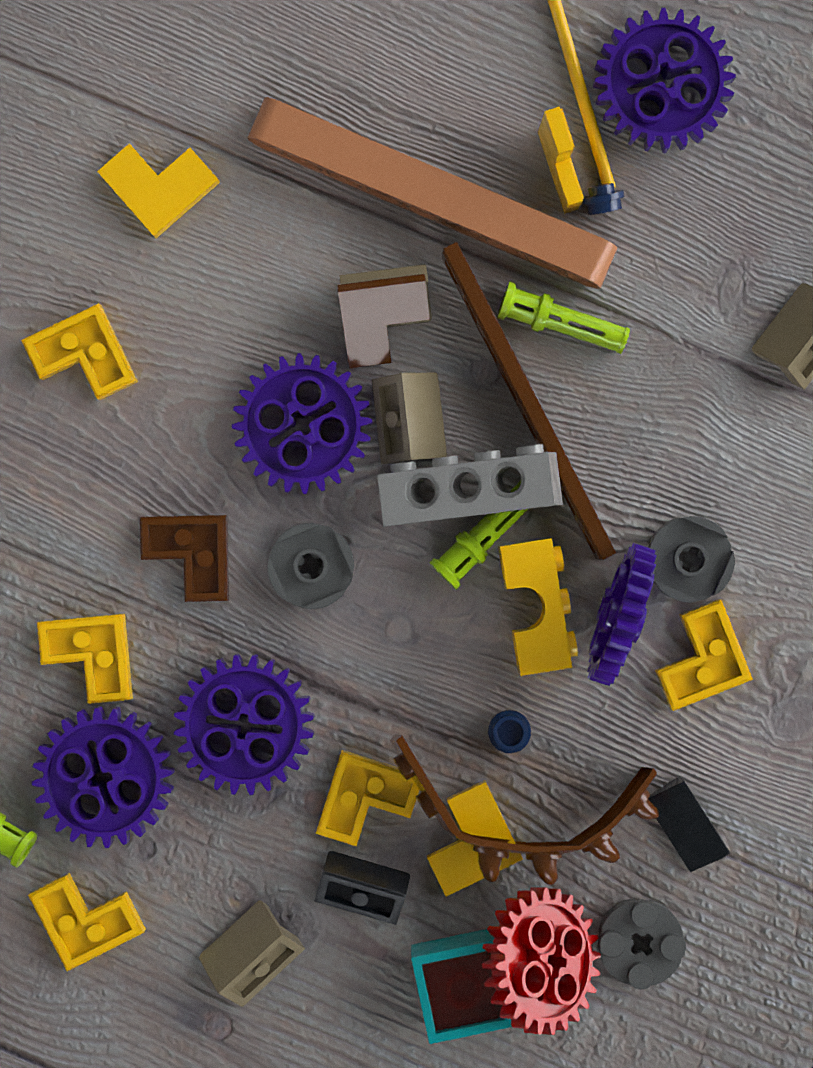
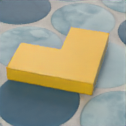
M559 106L544 111L538 135L563 212L566 214L578 210L584 197L571 160V154L575 146L563 109H560Z
M130 143L97 171L156 239L220 183L219 179L191 147L159 175L153 171Z
M99 303L21 340L41 380H45L80 363L97 400H102L138 382L105 311Z
M721 599L679 614L694 655L655 670L672 711L753 680Z
M125 614L37 622L41 665L84 661L88 704L133 699Z
M342 750L316 834L357 847L369 806L411 818L419 788L413 778L406 781L398 767Z
M486 780L447 798V802L462 832L476 836L510 840L507 843L516 844ZM457 840L427 855V859L446 897L484 879L478 863V852L473 851V845L461 840ZM509 853L508 859L502 858L500 871L523 860L521 853Z
M70 873L32 891L28 895L66 971L135 938L146 930L127 891L88 910Z

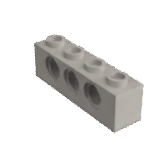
M543 444L518 447L517 456L501 458L500 450L474 453L475 462L458 464V456L432 459V467L417 469L416 462L391 464V473L377 475L383 527L563 505L557 453L544 452ZM511 467L517 469L521 475V485L515 492L508 491L503 484V475ZM468 473L473 474L478 481V490L470 498L461 490L462 478ZM425 479L431 480L436 489L435 496L429 503L425 502L419 493L420 485Z

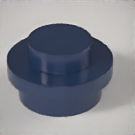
M614 183L592 186L588 188L589 196H585L582 201V205L587 207L588 215L622 209L620 198L625 197L624 190H615Z
M504 710L497 713L491 719L488 726V736L492 745L497 750L504 753H516L528 744L531 738V726L527 718L520 712Z

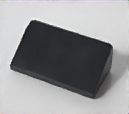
M680 776L650 794L648 799L658 809L659 817L656 820L690 872L730 854V851L693 793Z
M329 851L314 901L396 925L407 894L410 874L335 851Z

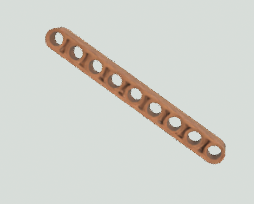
M264 98L247 138L250 142L264 150L591 288L601 289L617 251V246L604 238L273 98Z

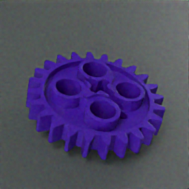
M661 8L657 20L653 21L650 13L645 10L641 16L640 25L629 17L624 25L626 34L618 29H614L611 39L615 45L604 43L601 54L608 60H597L594 69L604 74V76L595 78L593 88L605 90V92L597 97L595 103L599 106L609 105V109L605 112L602 119L604 122L617 119L618 124L614 130L615 135L622 133L626 129L631 132L628 139L629 145H632L641 137L644 138V150L647 152L652 147L654 141H659L662 153H667L673 140L680 150H684L688 143V135L698 144L704 138L702 128L713 132L718 126L713 116L723 118L727 113L728 109L721 102L730 101L734 96V92L724 86L731 84L735 80L736 74L725 72L724 69L731 64L733 56L719 55L726 41L724 39L712 43L710 37L715 27H708L701 32L698 29L700 16L697 15L687 24L684 22V11L682 9L678 11L674 20L668 19L666 8ZM672 46L682 47L688 54V60L685 62L675 61L671 58L668 48ZM634 58L642 60L647 66V72L639 75L632 73L628 69L626 61ZM693 68H699L701 71L700 74L682 75ZM659 74H662L664 80L674 78L669 88H666L664 82L654 83ZM630 87H645L634 94H629L627 92V89ZM684 87L694 88L700 94L701 102L696 104L686 102L681 95V89ZM646 99L654 101L659 107L660 114L656 116L645 115L639 107V102Z
M297 353L295 365L289 366L285 358L281 356L279 357V370L274 371L265 363L263 368L266 378L261 380L254 375L249 377L252 384L256 387L253 392L240 389L239 393L248 402L246 406L233 407V410L244 416L243 421L232 424V429L244 432L245 436L234 444L236 447H248L250 450L242 458L243 463L246 464L253 461L259 463L254 470V476L259 477L267 471L270 472L268 479L270 487L275 486L280 479H284L285 492L290 493L295 482L300 483L302 493L308 494L310 482H316L318 488L323 492L326 491L325 478L331 477L337 484H341L342 481L338 472L341 468L351 473L355 472L353 465L349 461L352 456L365 458V454L357 448L358 442H371V437L362 433L361 427L373 424V420L360 416V412L367 409L370 404L369 401L355 400V397L363 390L362 386L355 385L348 388L347 383L351 378V373L347 371L337 377L335 375L337 369L335 361H332L326 369H322L319 355L314 356L310 365H305L302 354ZM307 383L316 384L321 389L319 401L312 406L302 405L298 400L299 389ZM330 402L336 404L335 409L310 422L309 428L311 432L304 435L299 430L285 438L275 447L270 446L271 439L295 427L296 420L294 417L301 413L303 417L309 418ZM271 406H278L284 412V421L276 429H267L262 423L263 412ZM331 419L341 421L344 425V435L335 443H328L321 437L322 425ZM294 442L303 443L308 451L306 461L299 466L289 465L284 457L286 448Z
M633 543L631 547L629 546L627 554L624 555L622 563L619 564L611 587L605 588L597 612L596 629L589 647L590 657L588 662L590 664L587 672H589L587 678L589 680L607 686L613 684L615 677L619 676L621 666L625 664V660L632 647V642H637L647 613L646 602L654 582L653 572L656 564H654L657 556L655 554L656 550Z
M235 654L232 667H228L226 662L220 658L216 660V674L206 666L200 670L205 682L202 683L193 678L189 680L188 685L194 691V695L181 694L178 698L188 708L187 710H179L174 713L175 718L185 721V726L176 729L174 735L186 737L187 742L177 750L179 753L192 752L193 757L186 766L187 768H192L200 764L203 767L199 776L200 781H203L211 774L216 777L214 782L215 790H218L227 781L230 782L231 795L237 793L241 784L246 785L249 795H254L257 782H261L263 787L270 791L273 787L272 776L275 775L283 783L287 781L288 775L284 768L285 766L294 770L300 768L301 764L294 756L295 753L308 755L310 749L300 741L301 739L313 738L314 731L303 727V724L313 720L315 715L311 712H302L301 707L305 706L311 698L310 696L297 697L295 694L302 684L301 680L290 685L285 681L290 672L289 668L282 670L278 675L273 672L275 666L274 659H271L262 668L259 667L257 654L252 655L248 665L243 664L240 654ZM227 688L235 693L237 697L235 709L226 711L217 705L216 693L219 689ZM264 695L274 696L280 703V713L274 717L263 715L258 708L259 698ZM243 714H247L248 721L252 724L279 725L283 731L275 733L253 727L247 734H242L241 726L226 723H209L207 716L213 715L222 719L237 721ZM211 733H225L231 741L230 751L219 753L212 749L209 743ZM257 738L269 740L274 747L273 756L268 759L256 757L252 751L253 740Z
M98 706L94 709L93 719H91L85 709L77 712L78 725L69 717L63 719L61 725L65 733L52 729L47 734L54 745L42 744L38 747V750L47 759L38 760L32 766L43 772V776L33 780L32 785L44 787L45 791L35 799V802L49 803L50 808L45 812L43 818L48 819L57 815L60 820L56 825V832L63 830L66 826L72 828L70 834L71 842H74L81 834H86L87 847L91 848L97 838L101 837L104 847L109 848L113 844L114 835H117L119 841L125 845L130 841V829L139 837L146 832L142 820L151 825L156 824L159 818L153 808L165 810L168 807L169 803L160 797V794L171 793L174 789L173 785L163 781V778L175 772V768L162 765V761L171 755V751L164 750L158 752L156 746L164 737L158 735L151 739L149 738L147 733L152 725L150 721L140 728L135 726L137 713L133 712L125 720H121L120 707H115L109 717H106L103 707ZM110 739H119L125 744L127 750L125 759L118 760L110 756L107 750V744ZM90 740H93L96 743L97 758L93 750L89 747ZM70 753H76L83 757L86 765L84 773L77 774L69 769L67 757ZM99 771L103 773L110 772L112 779L106 784L104 780L97 781L95 774ZM123 780H133L138 783L141 788L140 799L131 800L124 796L121 789ZM90 794L98 799L100 803L98 814H90L83 809L81 805L82 795ZM110 795L114 803L118 806L119 811L117 813H114L111 810Z

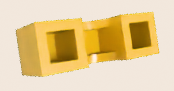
M552 538L498 546L504 588L507 590L521 587L530 588L538 594L542 604L540 617L533 625L527 628L511 630L518 673L520 676L573 668L571 657L578 656V648L574 631L567 632L564 615L571 614V604L568 589H560L557 572L564 571L561 546H553Z

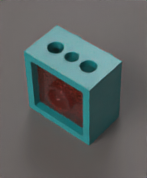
M487 929L411 944V960L429 1044L511 1027V1019L499 1016L503 1005L491 1004L490 1002L496 992V988L485 987L484 985L486 980L492 976V971L482 968V963L491 960V953L483 949V944L493 943L494 937Z

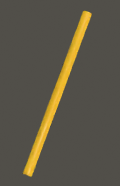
M547 0L601 184L614 183L615 189V181L561 0Z

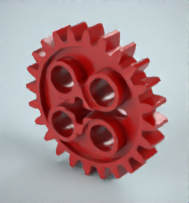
M531 887L530 890L517 891V898L505 899L507 910L495 911L496 918L500 923L499 926H488L487 928L488 932L494 937L493 943L483 944V949L491 953V960L482 963V968L492 971V976L486 980L484 985L485 987L496 988V992L490 1002L491 1004L503 1005L499 1016L511 1019V1027L524 1029V1033L555 1035L556 1030H568V1021H580L577 1008L589 1009L590 1006L585 998V994L596 993L597 991L590 983L591 977L600 976V971L592 967L594 960L601 957V953L592 951L591 947L597 941L598 935L588 934L587 930L593 921L591 918H581L584 906L582 904H573V895L561 894V889L547 887Z

